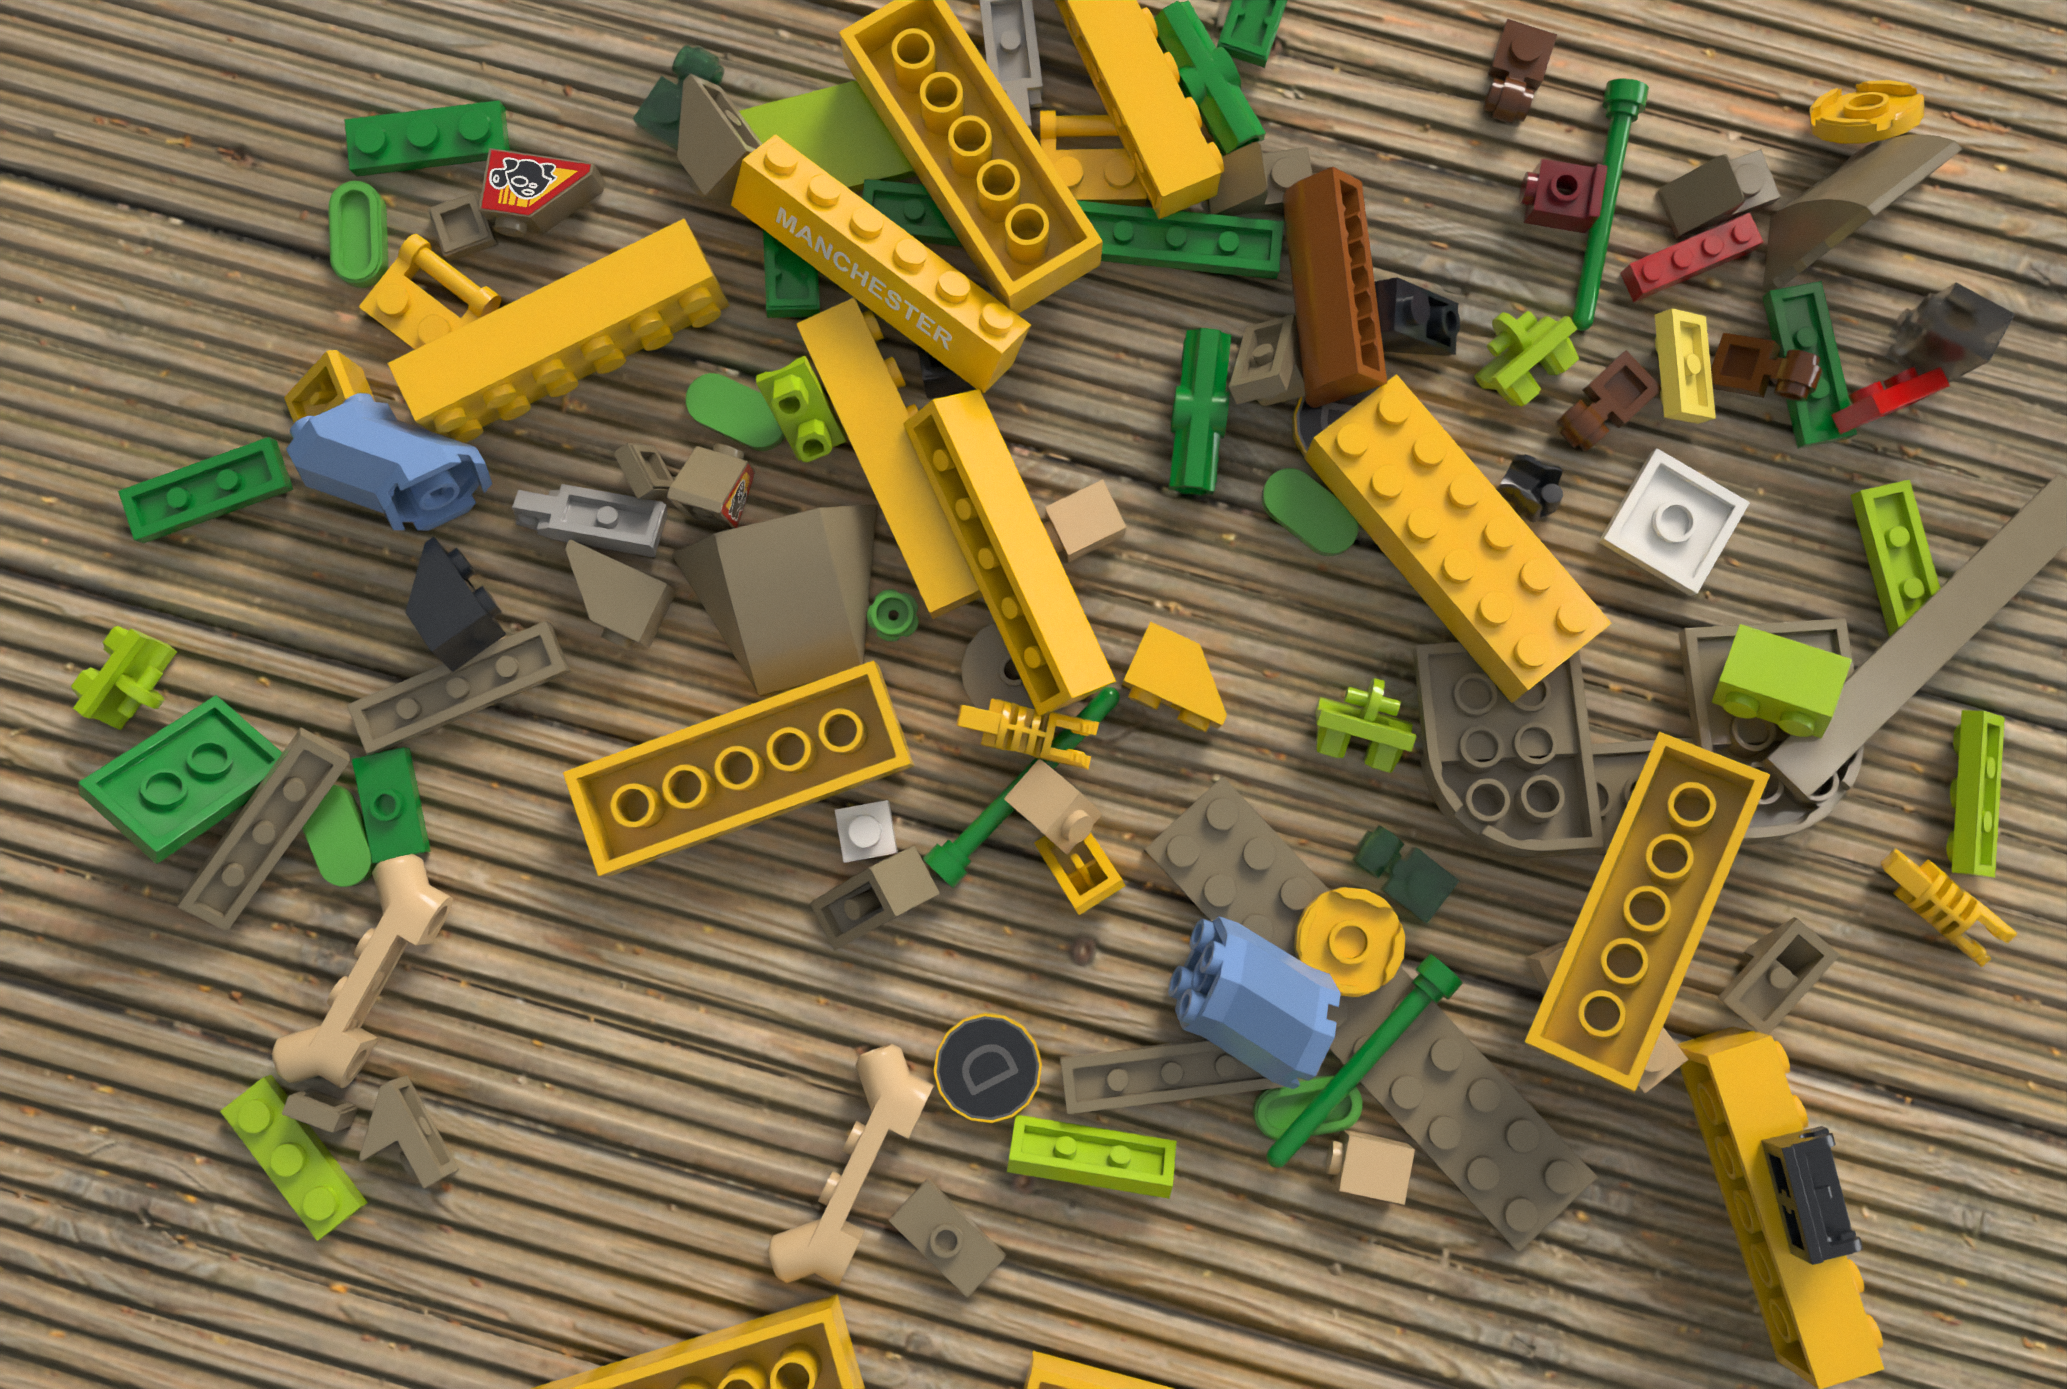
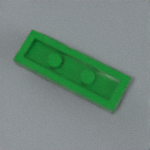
M500 100L344 119L349 170L356 177L487 161L489 148L510 151L506 110Z
M1822 281L1770 290L1762 298L1772 340L1781 347L1777 358H1785L1788 350L1806 351L1820 357L1818 367L1822 369L1816 391L1809 393L1807 400L1803 402L1786 399L1797 449L1852 438L1857 435L1856 428L1840 434L1831 416L1851 404Z
M267 437L121 489L118 493L134 540L144 544L294 489L278 442L271 437Z

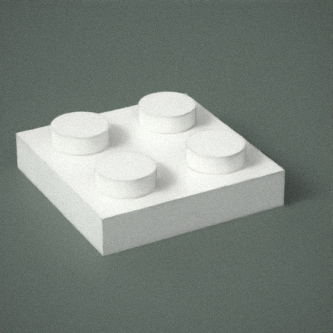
M1656 448L1649 454L1598 542L1687 595L1693 596L1700 590L1750 502Z

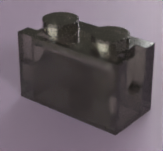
M1955 282L1936 295L1928 294L1918 307L1913 310L1907 308L1899 315L1889 332V337L1897 341L1890 346L1885 357L1907 369L1915 367L1918 375L1941 367L1948 382H1951L1991 360L2015 313Z

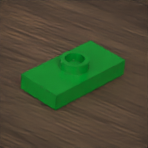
M1232 0L1217 47H1223L1232 58L1265 68L1288 0Z
M763 229L767 318L812 317L820 313L818 270Z
M402 747L353 758L352 763L372 863L378 864L382 861L404 855H419L431 852L410 748Z

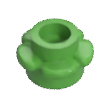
M895 589L884 590L875 597L874 603L868 608V624L871 628H875L877 636L885 641L895 642L901 636L909 637L915 632L919 624V618L916 616V612L919 609L918 604L908 593L900 594ZM897 611L899 613L898 619L890 620L889 613Z

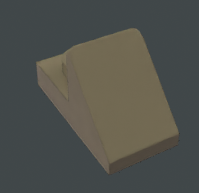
M1258 141L1223 156L1224 172L1220 176L1217 196L1208 199L1210 214L1236 216L1283 209L1282 197L1284 192L1294 183L1313 175L1308 147L1263 153L1261 141Z
M1761 149L1732 160L1729 159L1727 154L1720 155L1662 186L1657 191L1676 239L1772 205L1780 198Z
M1295 314L1245 328L1229 384V389L1236 404L1257 400L1261 406H1267L1305 396Z
M1793 917L1748 946L1744 952L1752 960L1719 995L1718 999L1757 1032L1769 1035L1837 960L1840 954L1798 918Z
M405 1075L380 1086L359 1161L362 1162L399 1143L403 1150L400 1153V1159L405 1171L413 1180H419L424 1189L459 1170L408 1075Z

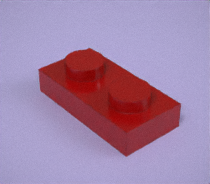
M1915 367L1884 380L1885 390L1881 382L1878 381L1848 395L1852 405L1831 416L1840 434H1843L1923 400L1949 387L1950 384L1941 367L1922 375H1918Z

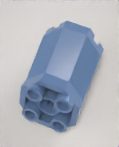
M355 394L337 407L316 416H306L297 420L290 428L293 440L286 450L305 486L384 513L393 530H405L402 522H413L417 530L429 531L468 513L476 504L472 493L479 485L484 493L492 485L486 463L475 446L397 420L388 403L375 402L370 394Z
M1220 916L1212 922L1205 919L1199 920L1191 935L1190 954L1184 966H1178L1174 970L1168 989V995L1177 999L1175 1012L1182 1030L1203 1036L1273 1083L1295 1089L1300 1086L1297 1078L1307 1081L1314 1078L1335 1038L1337 1022L1327 1019L1328 1004L1339 1008L1341 993L1331 975L1306 965L1237 922Z

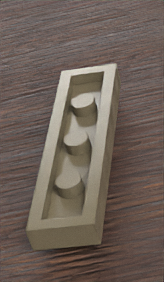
M544 621L493 643L453 672L445 664H442L347 704L365 752L371 755L390 749L571 671L552 624Z
M301 727L178 898L177 907L228 931L349 764V753Z
M1207 1039L1060 1057L1067 1114L1284 1087L1273 1083Z

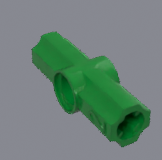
M1189 0L1184 2L1176 1L1163 8L1154 18L1158 31V38L1156 40L1163 54L1170 52L1173 56L1180 75L1178 85L1185 98L1192 97L1195 101L1201 119L1216 143L1222 156H1225L1253 142H1262L1266 132L1241 91L1240 75L1229 53L1221 46L1216 48Z
M1199 328L1187 330L1183 342L1180 386H1176L1171 420V433H1174L1168 487V490L1177 491L1182 494L1213 495L1217 483L1220 438L1224 439L1229 409L1230 394L1229 391H1226V381L1232 336L1217 329Z

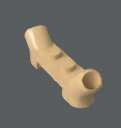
M414 854L404 855L382 861L372 871L383 916L376 929H369L359 941L354 952V956L358 958V961L349 977H342L329 994L327 1004L331 1008L323 1023L281 1036L277 1039L272 1051L273 1062L278 1075L287 1082L297 1083L321 1076L343 1089L354 1080L367 1061L379 1038L362 1029V1024L408 943L410 942L414 945L433 943L453 904L451 896L430 886L423 859Z
M889 1044L866 1052L858 1057L855 1066L872 1114L866 1125L856 1121L842 1152L851 1155V1158L842 1175L832 1171L818 1202L827 1206L822 1218L773 1235L769 1243L768 1252L773 1270L777 1278L785 1283L817 1274L839 1286L865 1230L846 1221L888 1131H894L909 1139L934 1086L909 1073L902 1049L898 1046Z

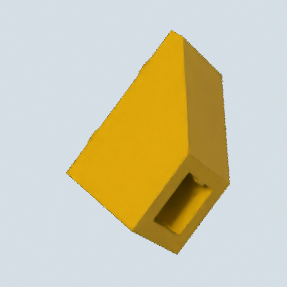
M1150 621L1122 682L1123 686L1131 689L1128 698L1153 710H1157L1160 703L1180 711L1177 720L1201 732L1206 733L1209 725L1219 729L1223 726L1227 714L1200 644Z

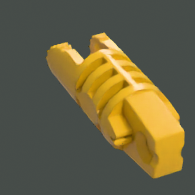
M991 698L989 710L961 705L956 725L983 732L982 746L1021 752L1035 758L1089 770L1091 756L1073 749L1060 750L1052 748L1051 744L1055 727L1069 729L1072 733L1089 736L1097 734L1099 722L1056 712H1050L1039 717L1035 709Z
M1895 848L1881 861L1883 870L1900 884L1893 892L1894 895L1930 923L1939 933L1980 967H1983L1990 961L1991 957L1979 942L1971 939L1964 933L1976 920L1983 924L1995 938L2007 944L2017 936L2016 931L1975 897L1961 888L1929 859L1919 867Z

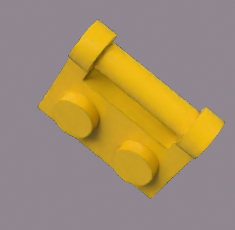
M1040 110V146L1075 200L1127 206L1146 205V192L1125 149L1056 150V137L1118 136L1109 115L1056 116V110Z
M413 234L404 241L398 252L397 259L359 305V308L415 350L497 310L502 298L488 286L479 287L432 251L431 243L419 234ZM420 268L468 304V310L461 318L411 281Z

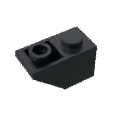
M1398 277L1375 281L1383 352L1440 356L1456 355L1457 334L1460 330L1459 303Z
M432 537L424 544L405 613L430 651L453 672L504 637L506 633L495 618V616L502 612L500 606L483 585L475 589L469 578L475 575L476 572L457 547L448 552L435 537Z

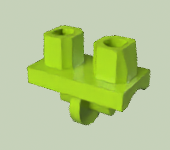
M1526 311L1517 320L1510 314L1502 312L1492 320V326L1497 337L1487 344V349L1495 358L1476 373L1474 378L1481 388L1497 390L1511 406H1525L1541 390L1529 372L1534 365L1540 362L1548 375L1557 376L1568 370L1579 360L1577 352L1569 339V336L1577 328L1569 316H1564L1559 321H1555L1549 316H1544L1537 322L1536 317L1530 311Z
M806 356L796 359L779 370L764 372L756 376V384L798 461L810 462L829 454L832 447L847 442L846 432Z
M116 626L112 628L103 641V650L110 655L100 671L91 667L81 671L71 685V688L79 698L73 709L80 715L89 719L100 720L121 730L128 719L134 716L141 704L153 709H159L165 701L164 697L153 688L162 677V672L177 651L167 643L132 628L126 630Z
M1372 678L1367 691L1348 686L1344 702L1361 706L1362 708L1319 697L1315 709L1316 723L1318 725L1316 738L1317 752L1335 758H1344L1351 735L1369 740L1364 756V764L1388 773L1393 772L1402 756L1403 750L1412 752L1416 734L1412 733V722L1378 713L1379 711L1397 716L1401 701L1384 697L1385 681L1377 678Z

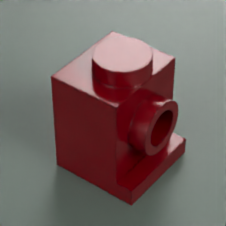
M1541 159L1533 172L1525 173L1521 184L1519 203L1526 205L1524 223L1585 234L1600 217L1608 166L1597 164L1595 167ZM1557 188L1571 190V194L1562 195L1558 192Z

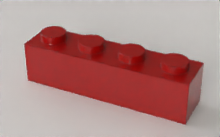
M1747 213L1632 262L1620 274L1634 303L1747 255L1758 248L1764 241L1751 214Z

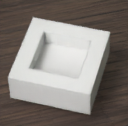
M888 800L835 810L844 863L898 853Z

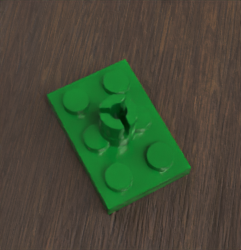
M215 695L79 781V795L154 863L158 864L246 804L282 752Z

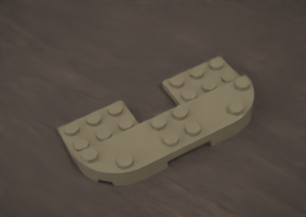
M1846 618L1744 624L1745 626L1852 659ZM1739 625L1684 628L1678 636L1693 738H1680V740L1770 774L1741 845H1755L1778 841L1792 836L1824 819L1832 812V809L1838 804L1845 792L1852 788L1861 767L1864 744L1808 799L1801 802L1761 763L1789 733L1783 731L1778 724L1757 717L1751 719L1736 717L1725 711L1723 706L1711 703ZM1460 642L1416 645L1413 649V660L1424 755L1420 758L1422 772L1433 800L1449 822L1474 842L1493 851L1510 856L1544 858L1606 854L1655 740L1591 744L1579 650L1515 702L1511 703ZM1853 659L1846 679L1854 672Z

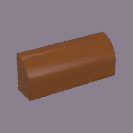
M1332 166L1294 183L1284 192L1282 197L1306 403L1313 408L1387 384L1362 181Z

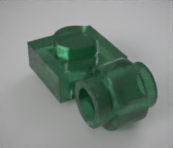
M685 45L676 55L672 65V72L678 75V84L675 85L661 76L633 117L638 127L676 151L678 150L683 81L689 74H692L719 86L725 72L724 67L719 64V58L699 45L694 48L690 45Z
M1378 825L1373 832L1367 830L1354 847L1358 852L1352 860L1377 879H1379L1383 872L1390 873L1391 876L1380 890L1421 922L1428 923L1459 883V880L1417 847H1412L1402 860V855L1399 851L1403 848L1404 843L1384 827Z

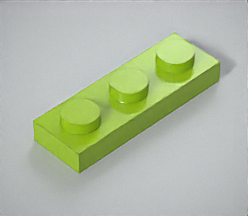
M1910 479L1861 490L1850 495L1889 637L1940 588Z
M1962 710L1961 724H1958L1954 731L1953 746L1955 753L1959 756L1958 777L1953 779L1950 787V801L1955 809L1954 831H1951L1948 836L1946 850L1948 859L1952 863V873L1995 878L2005 717L1987 711Z
M268 1075L257 1081L220 1112L318 1241L330 1234L368 1202L311 1126L282 1115L288 1096L272 1075Z
M1016 1114L1007 1172L1170 1199L1174 1180L1177 1141Z

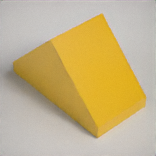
M328 350L287 393L284 399L295 423L303 417L316 416L343 404L346 399L358 393L370 394L373 399L374 397L363 369L338 350Z
M1091 832L1083 841L1077 843L1068 854L1064 853L1046 836L1034 842L1078 915L1126 886Z

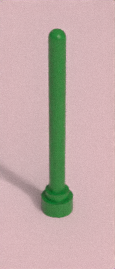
M1620 78L1606 83L1602 106L1607 110L1606 117L1610 120L1602 165L1608 167L1600 217L1589 229L1572 316V322L1579 331L1588 330L1594 321L1631 123L1638 120V115L1644 112L1649 87L1647 84L1634 79Z
M1105 687L1076 717L1100 723L1119 703V692L1113 687ZM1064 728L1052 740L1051 747L1060 750L1074 749L1086 736L1072 733L1071 730ZM1035 758L953 843L949 839L942 846L937 843L922 858L952 888L968 874L965 868L972 862L968 857L1015 810L1004 798L1039 758ZM1041 759L1053 770L1060 764Z
M1429 954L1415 969L1418 975L1412 981L1415 987L1268 1149L1266 1159L1269 1165L1274 1168L1283 1167L1431 1002L1438 1004L1443 997L1447 1000L1452 997L1463 984L1454 972L1432 954Z

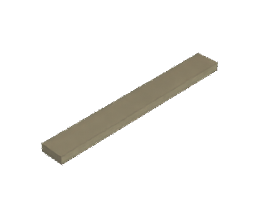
M2058 474L2043 486L1845 680L1833 718L1822 739L1812 735L1809 737H1799L1789 734L1761 761L1801 802L1808 799L2067 544V481Z

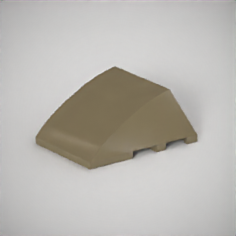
M1904 135L1876 141L1860 149L1771 216L1763 281L1764 291L1767 293L1770 290L1783 287L1841 241L1931 175L1961 151V147L1955 140L1941 136Z
M877 504L822 507L714 533L671 554L759 696L800 687L864 664Z

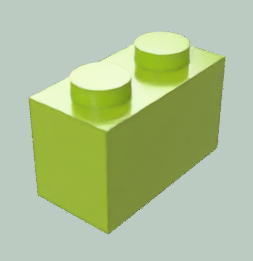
M1740 624L1711 703L1723 706L1725 711L1736 717L1746 719L1757 717L1778 724L1783 731L1794 736L1809 737L1812 735L1822 739L1833 718L1852 659Z

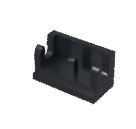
M1819 1126L1761 1140L1790 1253L1814 1265L1823 1263L1824 1260L1863 1250L1861 1238L1856 1236L1855 1230L1851 1227L1831 1147L1836 1145L1833 1133H1829L1827 1127Z

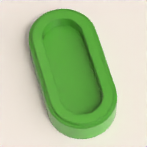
M349 181L336 188L329 200L330 262L336 275L350 286L356 288H367L377 284L387 271V209L384 199L372 186L362 181Z
M716 373L704 374L690 384L686 393V406L690 415L701 426L756 451L771 450L784 440L785 435L762 393Z
M1294 468L1281 469L1271 475L1264 485L1261 498L1266 513L1315 553L1322 556H1336L1345 552L1354 543L1358 534V522L1338 498L1305 472Z
M333 784L302 829L324 879L340 887L357 886L372 876V871L377 864L372 863L365 823L355 798L346 788Z
M1335 1075L1314 1077L1309 1081L1304 1079L1298 1080L1300 1086L1295 1089L1284 1086L1262 1090L1257 1095L1253 1104V1118L1257 1127L1264 1135L1277 1141ZM1357 1087L1347 1095L1312 1136L1343 1131L1357 1122L1362 1112V1097Z

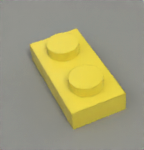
M1673 308L1655 314V348L1659 358L1660 400L1663 405L1664 418L1696 424L1716 419L1706 316Z

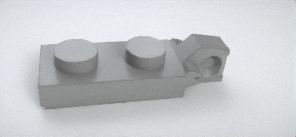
M979 0L987 65L1031 131L1030 108L1042 107L1041 95H1043L1032 0Z
M565 484L561 485L560 490H550L548 495L518 490L512 506L517 525L537 530L538 535L563 542H568L570 539L581 545L655 558L668 515L667 506L664 502L637 499V497Z

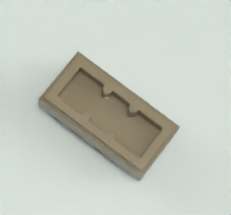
M928 1178L889 1219V1222L967 1298L1004 1260L1006 1255Z

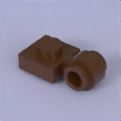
M1507 19L1502 28L1488 75L1496 77L1490 85L1483 105L1484 110L1492 112L1491 118L1512 124L1514 119L1521 122L1525 120L1535 92L1526 87L1538 90L1543 82L1557 34Z
M1723 332L1711 367L1713 389L1764 398L1769 381L1771 380L1776 384L1774 390L1776 395L1785 399L1803 402L1807 400L1809 393L1816 391L1822 369L1818 367L1820 357L1806 351L1788 350L1785 358H1777L1781 347L1773 340Z
M1625 350L1582 389L1593 403L1587 406L1580 399L1556 421L1563 428L1559 433L1573 448L1579 445L1586 452L1610 431L1603 423L1606 419L1609 418L1617 428H1620L1661 391V386Z

